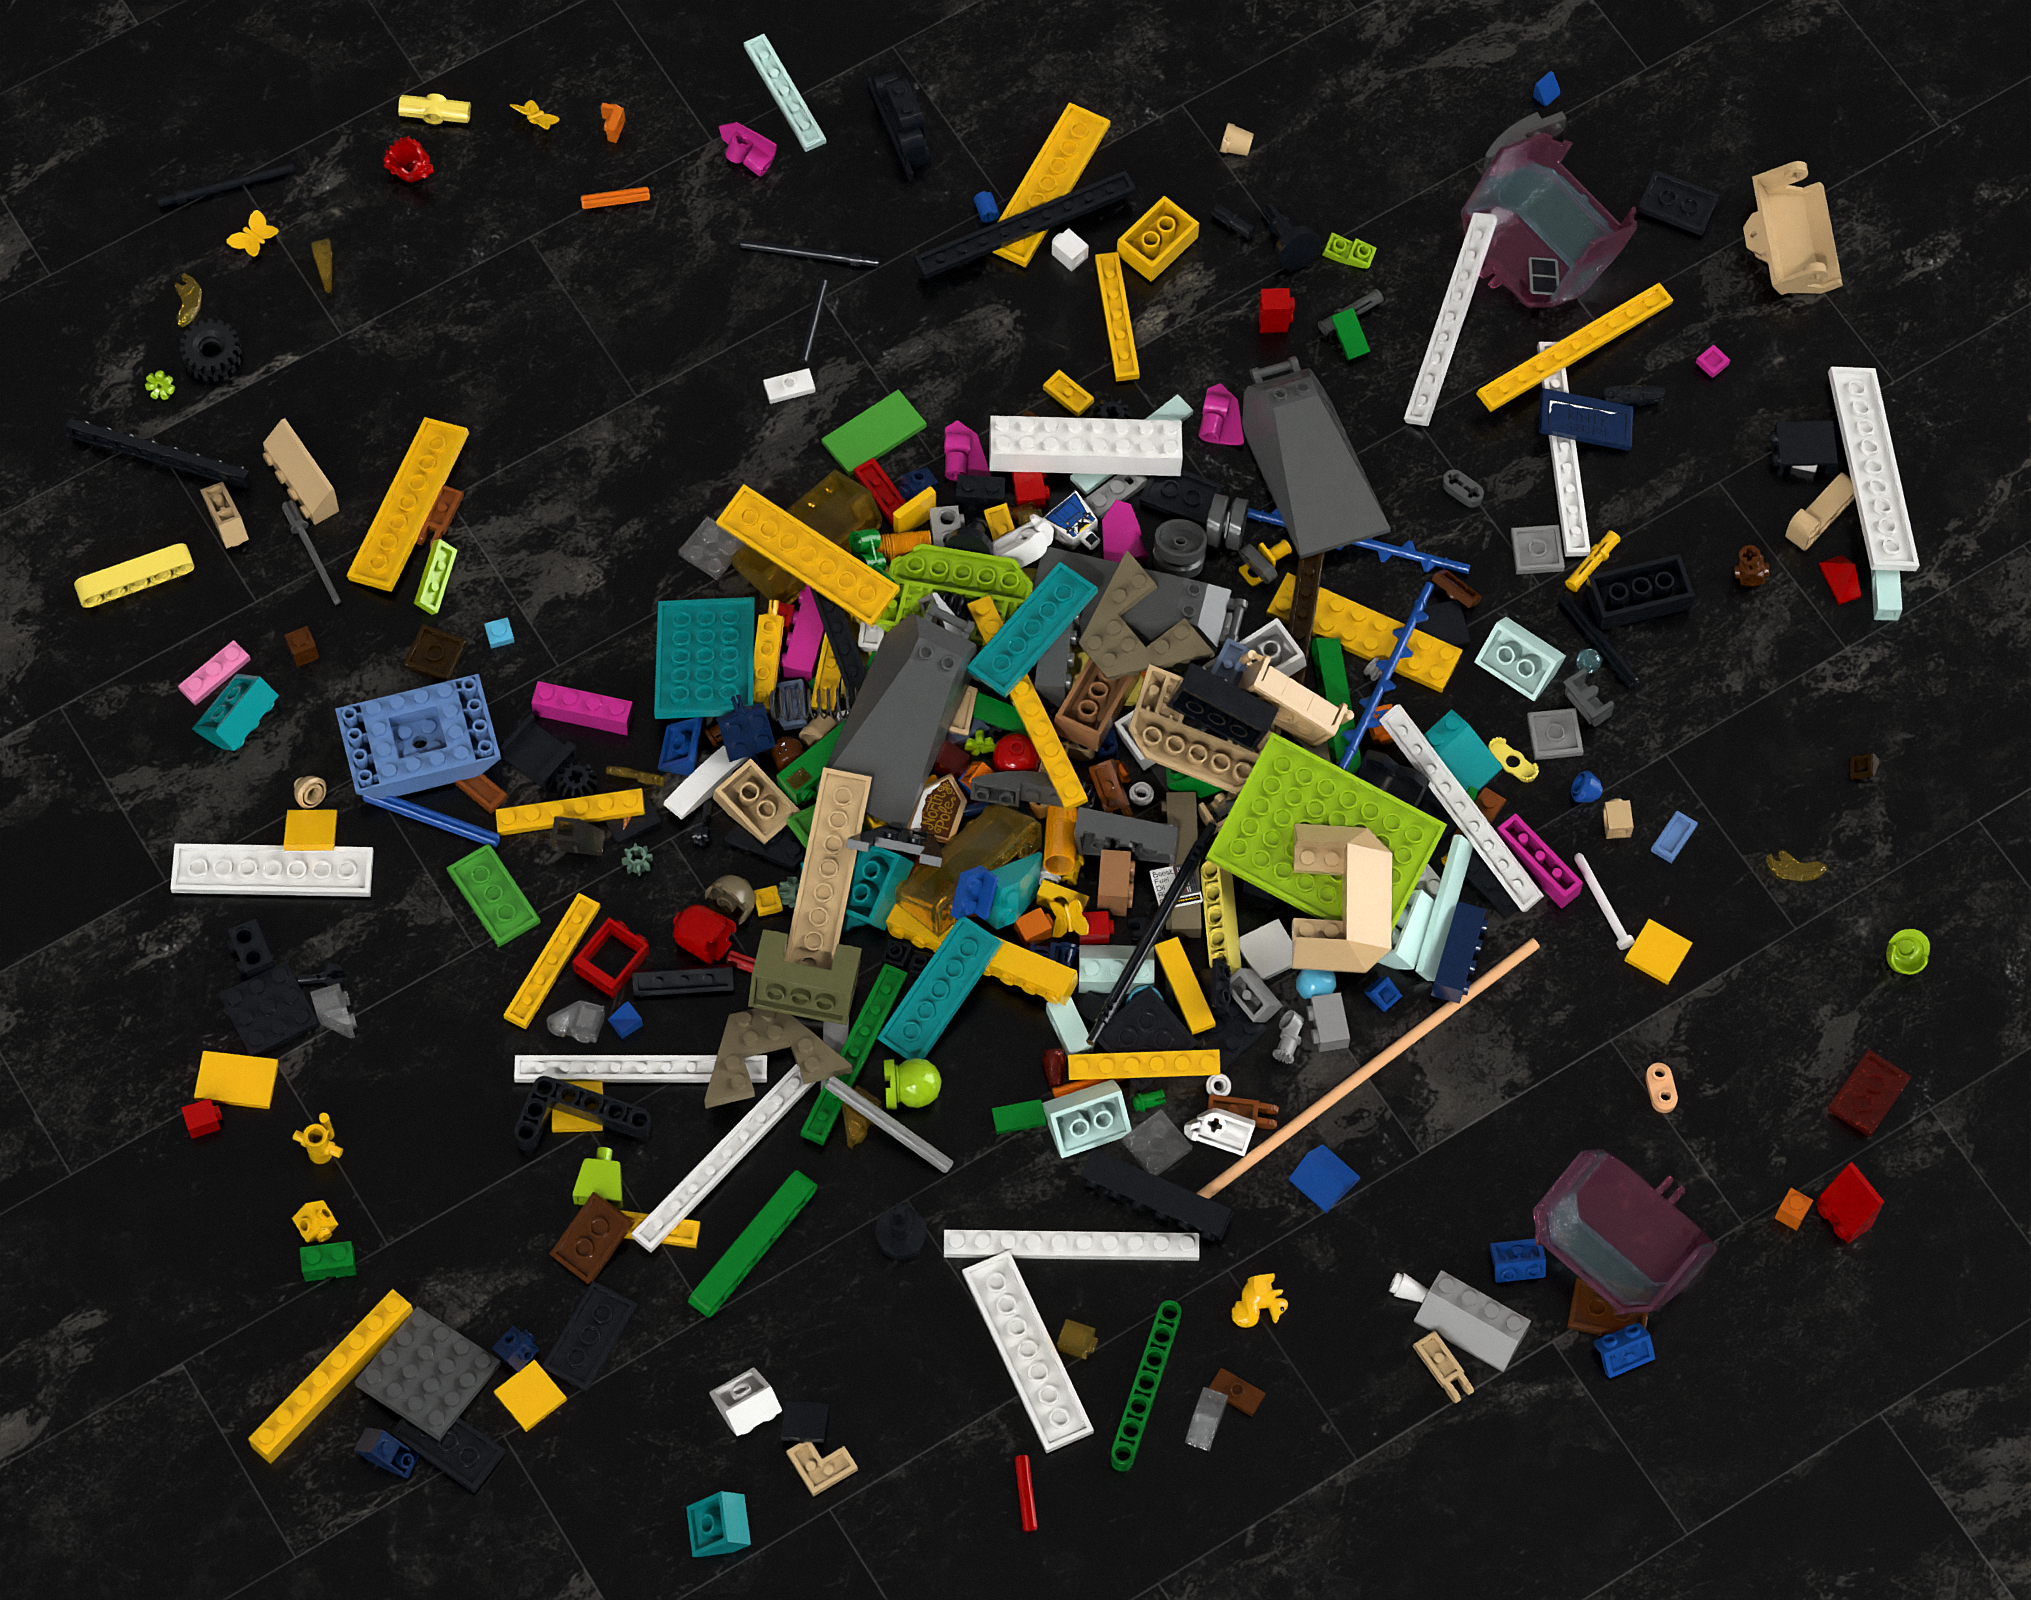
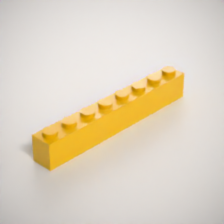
M900 896L886 919L888 931L892 936L898 939H908L919 948L927 947L934 952L937 951L957 922L953 918ZM998 938L1003 942V945L987 966L983 975H993L1000 978L1007 985L1012 986L1014 984L1022 987L1028 994H1038L1052 1004L1060 1003L1066 1006L1079 982L1077 970Z
M392 1289L248 1438L251 1447L271 1464L385 1346L413 1312L412 1305Z

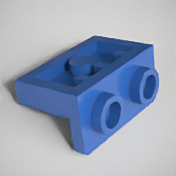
M982 865L961 872L950 915L960 919L975 913L983 920L989 918L998 877Z
M1541 1238L1490 1243L1496 1283L1544 1278L1546 1276V1257Z
M1640 1323L1628 1325L1619 1331L1607 1334L1594 1341L1595 1347L1601 1353L1605 1374L1609 1378L1655 1359L1650 1334Z

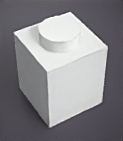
M1068 228L1064 233H1059L1054 237L1052 241V255L1072 272L1088 258L1089 245Z

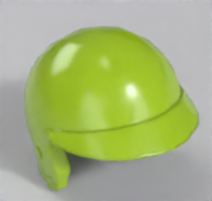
M1904 929L1896 933L1889 940L1886 958L1889 966L1894 971L1910 975L1918 973L1925 968L1928 963L1930 943L1921 931Z

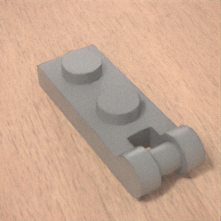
M1118 474L1086 497L1084 502L1099 521L1106 515L1115 500L1125 502L1143 489L1149 479L1145 475ZM1130 478L1134 481L1131 485L1126 482Z

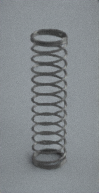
M848 687L845 688L846 709L844 716H842L839 705V688H836L837 705L834 717L830 708L829 688L826 689L827 710L825 717L820 706V689H817L818 707L815 717L811 709L810 689L807 690L808 712L806 718L802 711L800 689L798 690L799 709L796 718L792 710V691H788L789 713L788 717L785 718L782 707V690L779 691V697L777 691L772 690L769 698L772 721H778L782 714L785 721L790 718V715L796 721L801 713L802 718L807 720L810 713L811 717L815 720L819 712L823 719L827 718L828 712L833 719L836 718L838 712L842 718H845L847 711L848 713L850 712ZM855 687V699H856V696H857V694H858V688H857V687Z

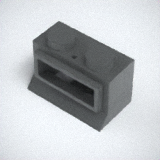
M1583 668L1563 682L1566 685L1565 695L1587 722L1596 727L1611 717L1614 703L1612 700L1605 705L1600 702L1596 697L1599 691L1598 687L1595 685L1588 687L1585 684L1587 670Z

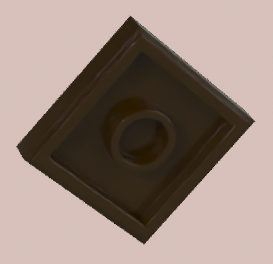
M422 624L405 658L403 668L441 682L450 681L466 648L467 639Z

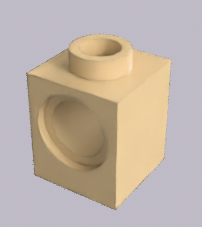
M1612 799L1609 802H1605L1603 819L1606 839L1631 837L1634 826L1630 800Z

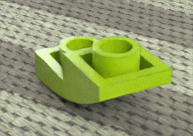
M1332 232L1322 255L1347 265L1368 269L1377 248L1357 238L1352 242Z

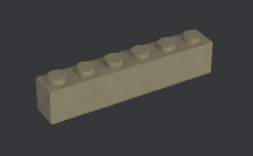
M1166 792V801H1161V816H1166L1167 824L1179 828L1180 836L1176 864H1168V867L1183 864L1194 842L1198 840L1196 792ZM1198 866V867L1196 868V870H1195V873H1196L1197 880H1198V884H1199V887H1200L1199 866ZM1201 902L1173 909L1166 922V930H1170L1172 938H1201Z

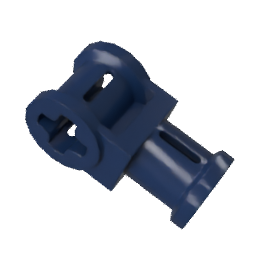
M1115 724L1111 727L1098 750L1100 762L1109 759H1120Z
M1035 942L1030 943L1029 951L1076 970L1074 962L1075 956L1079 952L1077 945L1069 942H1051L1050 947L1035 945Z

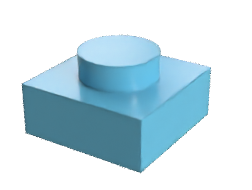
M508 617L484 624L491 649L514 643Z

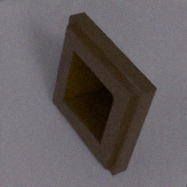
M1874 753L1850 756V779L1874 777L1879 765V758Z

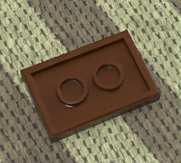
M593 1192L549 1254L587 1284H591L635 1222L598 1193Z
M1576 1278L1567 1328L1601 1336L1612 1334L1635 1323H1640L1646 1329L1652 1294Z

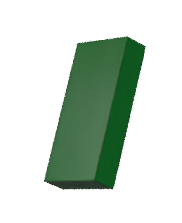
M1353 308L1330 316L1347 360L1370 352Z
M1041 1099L992 1108L997 1134L1046 1125Z

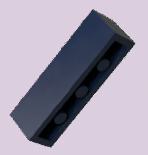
M1457 902L1431 996L1460 1004L1462 995H1468L1471 981H1468L1467 977L1468 974H1474L1477 963L1476 960L1472 959L1474 953L1478 955L1480 953L1483 940L1478 938L1480 933L1485 934L1489 921L1484 919L1486 909Z

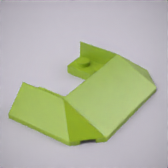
M920 543L912 548L913 551L902 557L898 556L891 561L888 575L901 590L875 625L888 633L909 614H916L923 618L918 600L935 592L938 595H944L945 592L950 594L955 592L958 595L963 594V597L971 599V602L990 595L1003 624H1005L1031 595L1033 583L1029 577H1026L1015 559ZM975 625L970 641L976 645L985 646Z

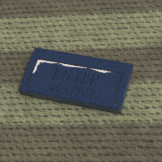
M1543 388L1540 392L1539 433L1627 451L1631 449L1633 406Z

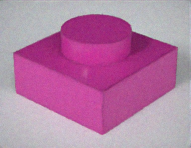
M1712 345L1696 360V364L1712 378L1730 363V359L1715 345Z

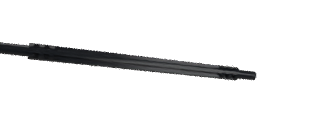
M1208 823L1199 840L1194 842L1173 883L1095 1018L1096 1024L1086 1040L1089 1045L1095 1046L1104 1028L1109 1026L1193 873L1208 850L1207 844L1217 828L1213 823Z

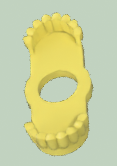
M1496 737L1490 741L1488 746L1490 752L1506 772L1512 773L1518 779L1527 783L1532 782L1537 777L1539 772L1537 764L1534 763L1532 765L1524 758L1522 753L1509 747L1506 744L1505 738ZM1509 756H1515L1519 759L1520 764L1514 768L1506 764V759Z

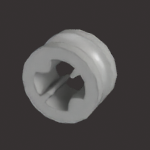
M1375 657L1364 670V674L1366 676L1370 675L1372 681L1377 680L1382 675V671L1376 666V662L1380 661L1378 657Z

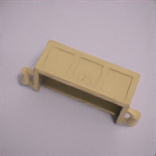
M1250 650L1240 657V662L1246 665L1247 668L1238 688L1246 689L1251 695L1260 700H1266L1279 709L1273 724L1311 748L1335 736L1340 724L1343 725L1354 718V713L1347 709L1348 705L1344 702L1335 706L1272 666L1267 668L1271 659L1268 655L1262 656L1254 650Z

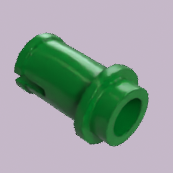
M1158 1089L1142 1095L1136 1093V1096L1132 1097L1135 1111L1145 1112L1147 1108L1166 1104V1099L1162 1098L1165 1097L1163 1090Z

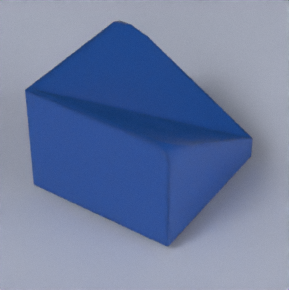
M629 1001L624 1003L608 1018V1021L622 1039L643 1026L642 1018Z

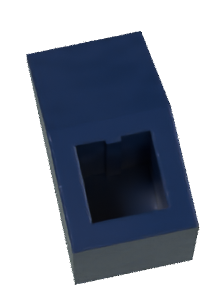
M365 1428L354 1451L371 1463L404 1478L409 1477L419 1458L417 1453L381 1429Z

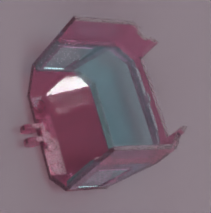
M1544 132L1501 147L1461 210L1464 236H1466L1474 212L1491 214L1497 217L1498 221L1484 259L1486 266L1481 269L1479 276L1483 279L1494 273L1496 276L1489 281L1488 285L1493 289L1503 283L1527 308L1556 307L1581 297L1621 253L1637 229V221L1634 220L1636 206L1630 209L1620 224L1561 164L1573 143L1564 140L1562 143L1552 140V135ZM1530 257L1558 260L1559 286L1553 295L1531 293L1528 260Z
M1603 1149L1581 1151L1533 1209L1536 1246L1543 1245L1616 1308L1617 1312L1615 1314L1642 1313L1658 1310L1686 1288L1718 1250L1707 1234L1674 1206L1685 1192V1188L1682 1186L1677 1188L1669 1200H1667L1661 1194L1671 1186L1673 1182L1671 1176H1668L1657 1189H1654L1628 1165Z

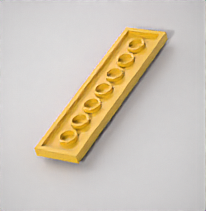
M1069 102L998 222L1069 194L1110 127V120ZM1049 229L992 253L1026 268Z
M424 417L346 575L350 581L392 592L429 512L469 435L467 428Z
M743 484L715 522L717 526L871 628H873L901 590L897 584L745 484Z
M1287 572L1267 610V616L1274 619L1278 618L1280 622L1289 625L1296 576ZM1320 587L1312 636L1317 638L1338 637L1341 649L1368 661H1372L1375 657H1378L1380 661L1389 660L1398 641V638L1392 632L1395 629L1403 628L1405 624ZM1414 629L1406 645L1413 652V655L1408 658H1400L1394 672L1442 693L1463 650Z

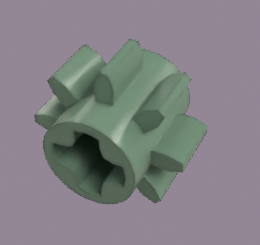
M634 843V847L630 850L624 849L627 857L622 858V864L628 865V874L633 871L638 876H641V872L645 870L650 871L648 862L653 861L652 854H647V846L642 848Z
M787 877L786 882H780L778 889L782 905L789 904L790 908H795L800 884V880H797V877Z

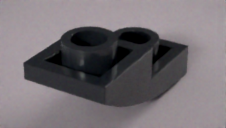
M890 939L880 961L883 964L886 963L907 972L908 975L918 978L933 957V954L914 950L910 944Z

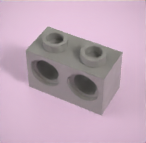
M958 505L929 508L932 543L934 546L944 547L952 531L965 527L964 514H959ZM951 521L953 523L947 525L943 524L942 522Z

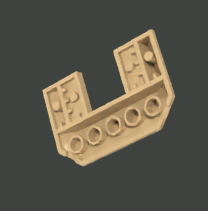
M1149 664L1128 728L1143 757L1231 793H1240L1271 733L1273 732L1280 736L1282 729L1272 723L1266 736L1256 749L1251 752L1229 739L1225 741L1182 724L1184 715L1166 706L1181 676Z
M1294 824L1293 873L1342 876L1341 921L1293 918L1291 969L1366 973L1391 950L1392 853L1368 828Z

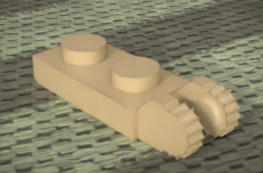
M1433 1331L1413 1345V1348L1441 1387L1445 1388L1446 1393L1454 1403L1461 1400L1458 1391L1451 1384L1456 1379H1458L1460 1386L1468 1395L1474 1392L1471 1383L1464 1375V1370L1436 1331Z

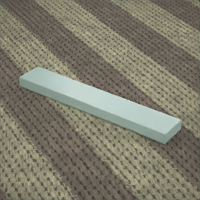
M765 34L744 42V48L805 152L825 144L826 138Z
M1177 394L1144 420H1175L1182 423L1193 415V409ZM1073 473L1070 476V480L1087 495L1114 474Z
M1462 835L1453 836L1415 970L1427 981H1435L1473 849V845Z

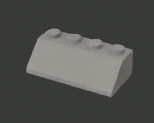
M1441 1270L1428 1291L1414 1322L1431 1332L1436 1331L1443 1339L1504 1372L1525 1337L1531 1320Z

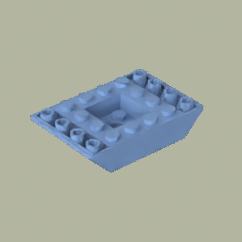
M479 674L335 709L355 791L358 795L385 799L388 796L397 797L454 783L461 779L466 780L478 777V775L483 774L501 759ZM419 740L427 742L423 748H416L414 744Z

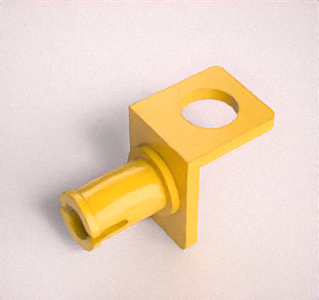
M1285 539L1270 549L1263 542L1259 544L1258 552L1274 569L1276 561L1292 553L1291 546ZM1247 564L1239 568L1240 574L1251 587L1262 582L1259 577L1253 578L1248 574L1249 567Z

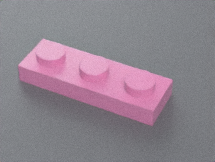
M233 640L178 685L179 690L196 706L251 660L250 656Z

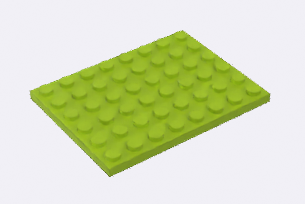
M1272 732L1205 859L1317 919L1341 921L1342 876L1293 873V825L1310 824L1368 828L1392 853L1393 931L1447 824Z

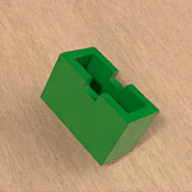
M351 1241L300 1248L301 1267L305 1282L323 1280L326 1277L332 1276L338 1278L357 1275L355 1253Z

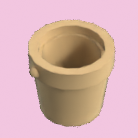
M1228 123L1220 152L1248 156L1254 134Z
M819 713L817 719H812L800 731L799 739L810 749L838 725L829 715L826 719H823Z

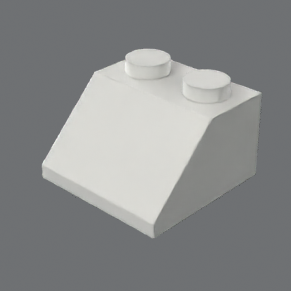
M754 1367L709 1392L726 1423L737 1436L750 1432L753 1427L773 1419L776 1414L782 1411L771 1386Z

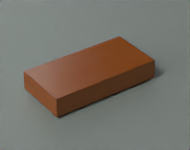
M484 774L455 782V785L490 814L508 798L507 793Z

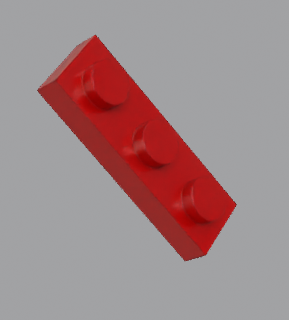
M871 458L854 468L853 473L893 526V512L907 502L902 499L899 491L876 460Z

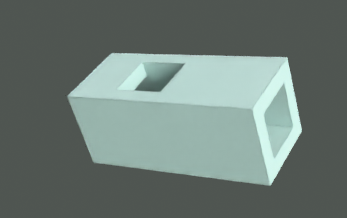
M1871 570L1874 620H1899L1902 612L1900 571Z
M1071 996L1066 1006L1060 1003L1052 1004L1047 1002L1046 1013L1067 1058L1068 1055L1093 1054L1094 1046L1086 1042L1089 1034Z

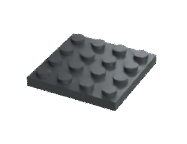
M417 1306L356 1379L355 1386L435 1439L440 1440L500 1367L501 1360Z

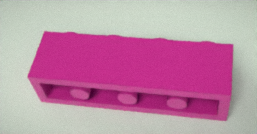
M806 585L805 590L801 589L798 603L801 606L799 611L795 610L792 624L795 627L793 632L789 631L786 645L789 647L787 653L783 652L780 667H783L784 677L797 680L803 679V681L809 682L814 677L825 629L810 587Z
M540 681L537 682L531 702L533 715L627 736L634 716L632 701Z
M1516 813L1497 828L1496 833L1520 865L1542 886V889L1561 909L1580 894L1583 882Z

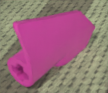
M738 122L719 126L722 140L728 144L725 151L726 157L734 163L743 162V165L761 177L770 167L777 145Z
M1221 383L1208 388L1202 411L1203 417L1199 437L1204 441L1217 444L1243 445L1244 437L1238 399Z
M958 420L945 428L944 454H946L945 477L957 481V475L991 477L978 435Z
M1115 500L1102 519L1104 559L1120 563L1125 552L1128 550L1135 560L1142 565L1149 557L1141 540V530L1131 504Z

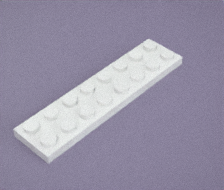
M175 844L171 892L370 897L374 851L373 847H334V851H284V846Z
M1008 1250L963 1269L962 1274L1045 1452L1049 1453L1093 1434L1094 1429L1010 1251Z

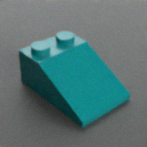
M1452 709L1423 735L1465 791L1471 786L1479 791L1503 768L1471 726Z
M1041 852L990 871L998 877V883L989 918L985 919V921L996 930L1015 923L1037 896L1043 855Z

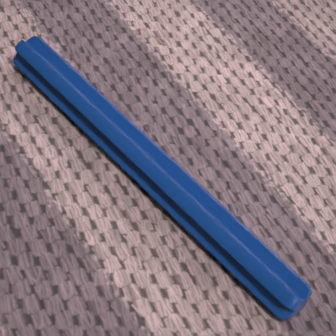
M362 796L365 802L485 845L489 843L491 847L495 848L500 842L501 837L498 833L394 796H388L385 799Z

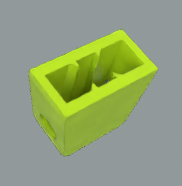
M599 1147L596 1159H584L573 1191L574 1204L584 1205L591 1194L596 1192L616 1208L622 1209L621 1165L618 1161H611L612 1149Z

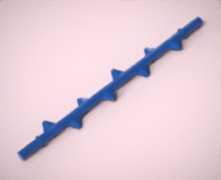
M1277 508L1272 513L1264 512V510L1248 509V518L1285 527ZM1372 538L1352 543L1353 545L1378 551L1380 562L1385 563L1392 555L1419 561L1422 564L1423 571L1427 573L1434 566L1442 567L1443 570L1446 568L1469 574L1471 566L1449 560L1448 557L1441 558L1415 550L1413 541L1410 540L1402 547L1379 542Z
M1431 582L1424 584L1418 599L1414 602L1415 605L1405 626L1393 630L1392 633L1398 638V641L1389 660L1376 662V666L1382 671V675L1372 695L1359 701L1365 710L1356 729L1346 730L1342 733V736L1349 744L1344 748L1345 752L1338 767L1347 771L1353 756L1357 754V748L1366 729L1378 727L1380 724L1373 714L1383 693L1394 690L1396 687L1390 681V678L1399 659L1412 657L1413 652L1406 645L1416 624L1428 620V615L1423 612V609L1426 608L1428 598L1434 588Z

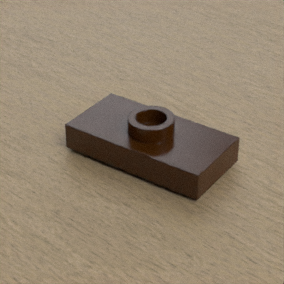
M1446 569L1435 573L1431 579L1446 590V594L1450 598L1458 599L1468 608L1477 605L1482 599L1481 595Z
M1220 1368L1208 1388V1392L1253 1417L1266 1394L1223 1368Z

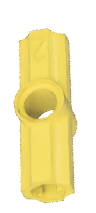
M429 94L427 97L401 95L398 112L399 116L423 118L424 121L430 124H441L443 121L468 123L470 120L471 104L470 102L446 100L440 94Z

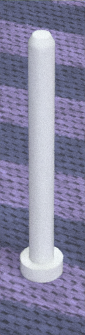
M1581 853L1576 854L1574 860L1616 934L1618 948L1623 950L1630 947L1635 942L1632 935L1626 934L1584 856Z

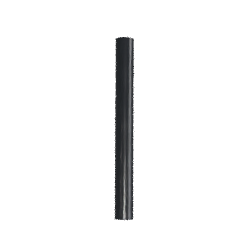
M819 279L798 360L801 364L808 363L828 281L825 279Z

